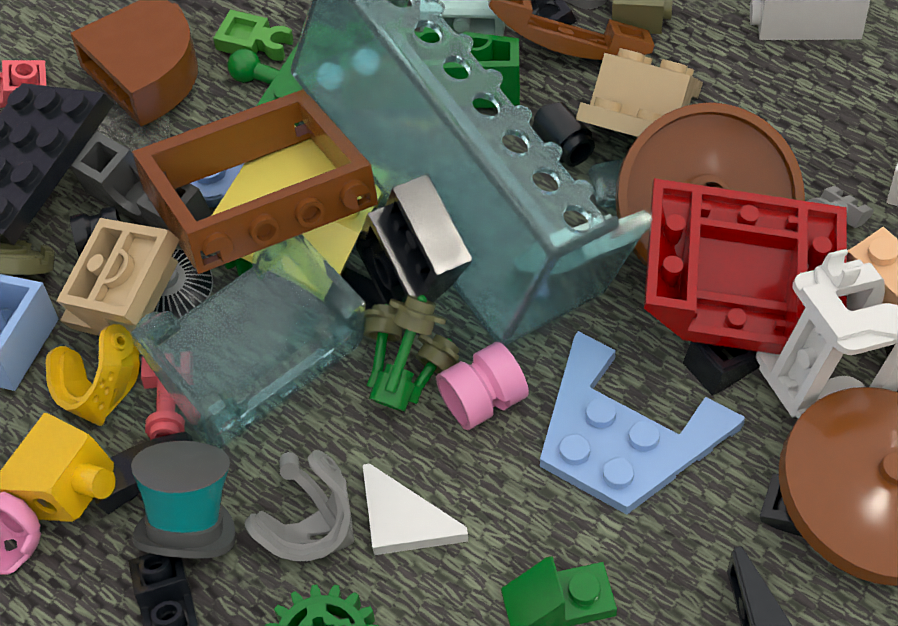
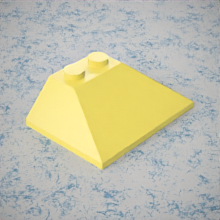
M311 138L248 161L243 165L212 215L336 169V167ZM371 163L379 205L394 174ZM378 205L241 258L328 300L346 267L367 214L372 212L374 208H377Z

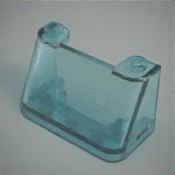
M302 234L255 252L251 269L181 318L177 319L170 311L162 313L154 311L143 317L131 332L133 344L206 444L216 446L219 449L223 448L354 351L362 341L364 335L365 302Z

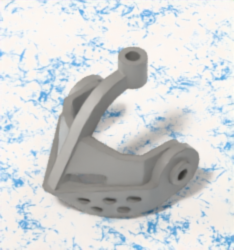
M314 450L308 456V462L315 474L331 489L332 493L329 499L319 485L300 468L299 458L295 453H284L279 459L281 476L286 480H295L312 498L319 509L317 512L299 523L287 525L264 511L250 514L245 519V528L251 537L280 558L292 561H311L344 549L355 540L346 480L335 461L320 450ZM328 534L319 540L310 539L311 536Z

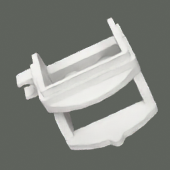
M847 249L828 253L822 265L816 266L812 271L800 273L796 276L792 288L806 308L780 355L759 351L756 353V359L760 364L759 370L792 418L796 417L799 419L812 404L831 393L849 388L865 387L861 381L850 376H838L829 379L843 354L856 355L895 344L870 387L898 391V305L891 303L882 304L885 294L884 279L871 263L864 264L860 259L844 263L845 256L848 254ZM847 295V308L839 297Z

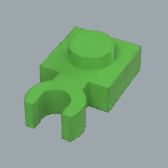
M231 9L213 37L216 50L231 54L239 49H249L256 54L258 51L265 52L267 57L277 61L284 60L285 58L283 45L279 43L292 45L294 42L290 28L286 26L270 28L268 18Z

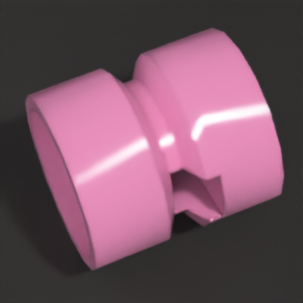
M494 342L473 354V363L471 365L460 361L436 376L437 386L445 405L462 428L468 431L493 416L494 407L504 411L529 395L528 385L519 364L510 351L500 342Z

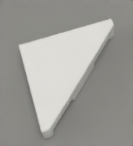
M363 465L374 555L468 542L466 526L373 465Z

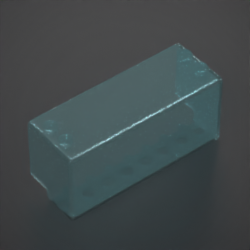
M311 0L291 65V74L306 94L313 98L371 163L374 182L387 200L393 187L428 173L473 259L464 273L453 284V287L494 341L500 342L504 346L603 295L653 218L648 212H645L619 225L616 215L607 220L589 199L593 193L592 185L585 180L575 181L559 162L562 155L561 147L553 142L544 143L529 125L532 118L531 110L523 105L514 106L499 88L503 80L501 73L495 69L485 70L470 52L474 43L473 39L464 33L456 35L442 18L445 10L444 3L440 0H411L412 5L407 7L409 0ZM417 27L431 28L437 32L440 41L436 43L424 42L416 36L414 29ZM447 62L461 64L468 71L469 77L455 79L444 71L443 64ZM477 98L487 99L495 104L498 114L494 116L483 115L473 107L472 101ZM515 135L521 138L527 144L528 151L525 153H514L508 150L502 142V137ZM538 172L551 175L558 184V190L548 192L540 189L534 183L532 175ZM566 211H577L583 214L589 222V229L580 231L571 228L565 222L563 213Z

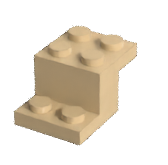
M619 48L617 56L604 53L591 103L580 102L576 120L638 137L661 116L689 105L692 97L698 99L703 82L694 78V70L686 65L662 59L660 67L651 65L653 59L645 57L644 54Z
M100 218L56 301L66 308L60 321L71 329L100 336V332L105 327L112 324H120L130 332L133 344L137 345L178 264V261L172 255L180 239L166 229Z

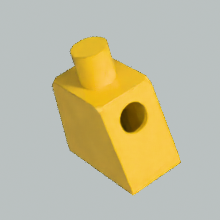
M43 413L0 470V492H6L24 500L35 512L38 520L73 522L82 515L93 498L105 499L112 494L116 484V478L113 473L114 462L89 434L48 413Z

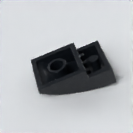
M428 173L393 187L386 205L367 214L355 246L384 304H389L390 299L405 303L408 295L417 297L424 295L428 301L434 302L458 280L473 260Z

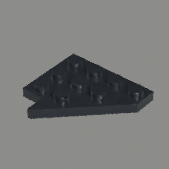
M22 83L20 87L16 88L9 95L7 105L0 113V243L16 244L114 106V103L104 92Z

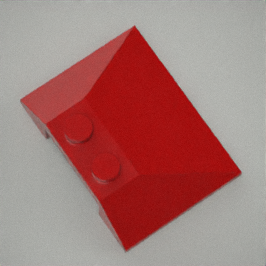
M654 178L651 197L644 309L682 340L780 355L806 308L792 288L793 282L798 274L812 271L816 266L822 265L828 253L847 249V207ZM847 255L845 256L844 263L847 262ZM847 295L839 297L847 308Z

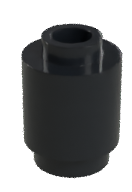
M565 103L546 104L534 116L532 133L558 162H565L570 167L581 164L589 158L595 148L592 132L582 121L576 120L577 116Z

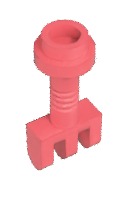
M191 351L180 352L178 367H173L172 353L161 354L160 369H155L153 355L142 356L141 380L144 389L157 388L156 412L147 417L145 433L152 440L170 434L185 432V420L180 414L175 412L176 386L192 384Z

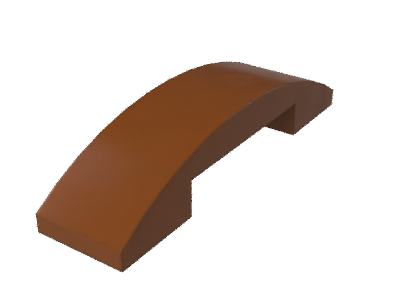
M488 0L489 8L511 29L540 46L562 54L603 60L604 53L617 56L619 48L647 55L652 53L655 46L649 30L611 19L608 21L604 34L534 15L532 14L531 0Z

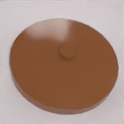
M722 103L687 105L666 113L649 125L627 151L618 173L615 193L618 220L645 210L650 219L654 178L805 201L802 173L798 161L785 139L776 129L759 116L745 109ZM649 230L627 241L633 253L646 267Z
M873 387L840 390L812 404L800 416L788 433L779 461V483L782 498L797 530L824 559L844 572L862 580L898 586V392Z

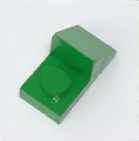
M553 556L546 557L501 588L510 626H574L617 616V607L604 562L557 572Z

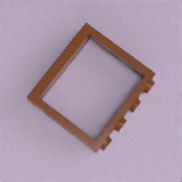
M305 89L132 151L144 192L169 230L180 239L178 244L198 274L378 205L371 163ZM300 121L305 123L297 127L294 126L295 123ZM310 138L336 167V169L199 221L194 219L175 191L176 188ZM200 251H203L205 256L216 252V255L202 259Z

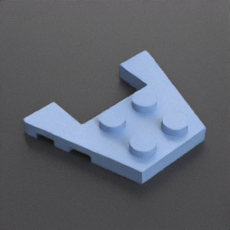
M578 331L573 339L541 453L540 467L627 515L676 479V475L696 460L700 461L713 451L715 446L727 437H732L738 433L743 427L744 416L705 397L682 432L677 434L594 390L593 388L614 361L616 350Z

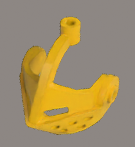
M112 324L105 327L99 336V363L93 384L87 379L83 360L78 352L67 346H59L50 350L46 357V380L52 399L63 409L98 426H103L106 417L130 392L137 380L140 368L139 355L144 354L147 350L145 338L141 336L136 345L133 344V338L124 326Z

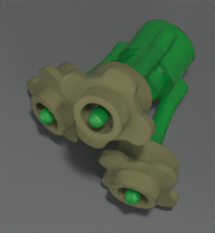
M408 295L405 303L390 299L389 304L373 305L372 309L365 310L364 316H359L358 321L365 325L364 336L376 340L373 368L366 385L372 388L368 399L401 412L406 411L409 402L418 403L423 388L434 372L437 374L459 363L458 359L460 358L458 356L460 350L452 343L451 339L438 334L433 339L427 336L431 335L435 322L445 325L447 319L433 313L436 304L428 301L424 295L418 297ZM406 329L402 339L403 330ZM416 333H419L420 335L417 339L423 345L415 357L425 367L415 382L412 383L414 373L404 369ZM402 339L394 365L386 364L383 372L387 342H396Z

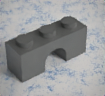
M96 131L70 166L85 192L110 207L116 206L119 212L141 225L169 230L143 190L130 149ZM189 183L175 189L196 221L212 216L198 187Z

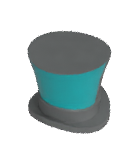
M170 441L147 447L133 458L131 464L132 473L140 490L146 512L133 532V543L137 549L151 554L170 557L213 558L224 555L233 548L236 540L234 521L227 509L221 504L224 483L230 466L229 456L223 450L201 442Z

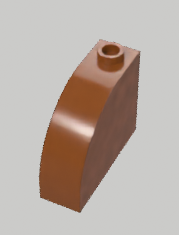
M138 0L70 33L80 66L141 127L175 108L188 95L196 81L198 61L190 28L183 11L175 2L171 3L168 0Z

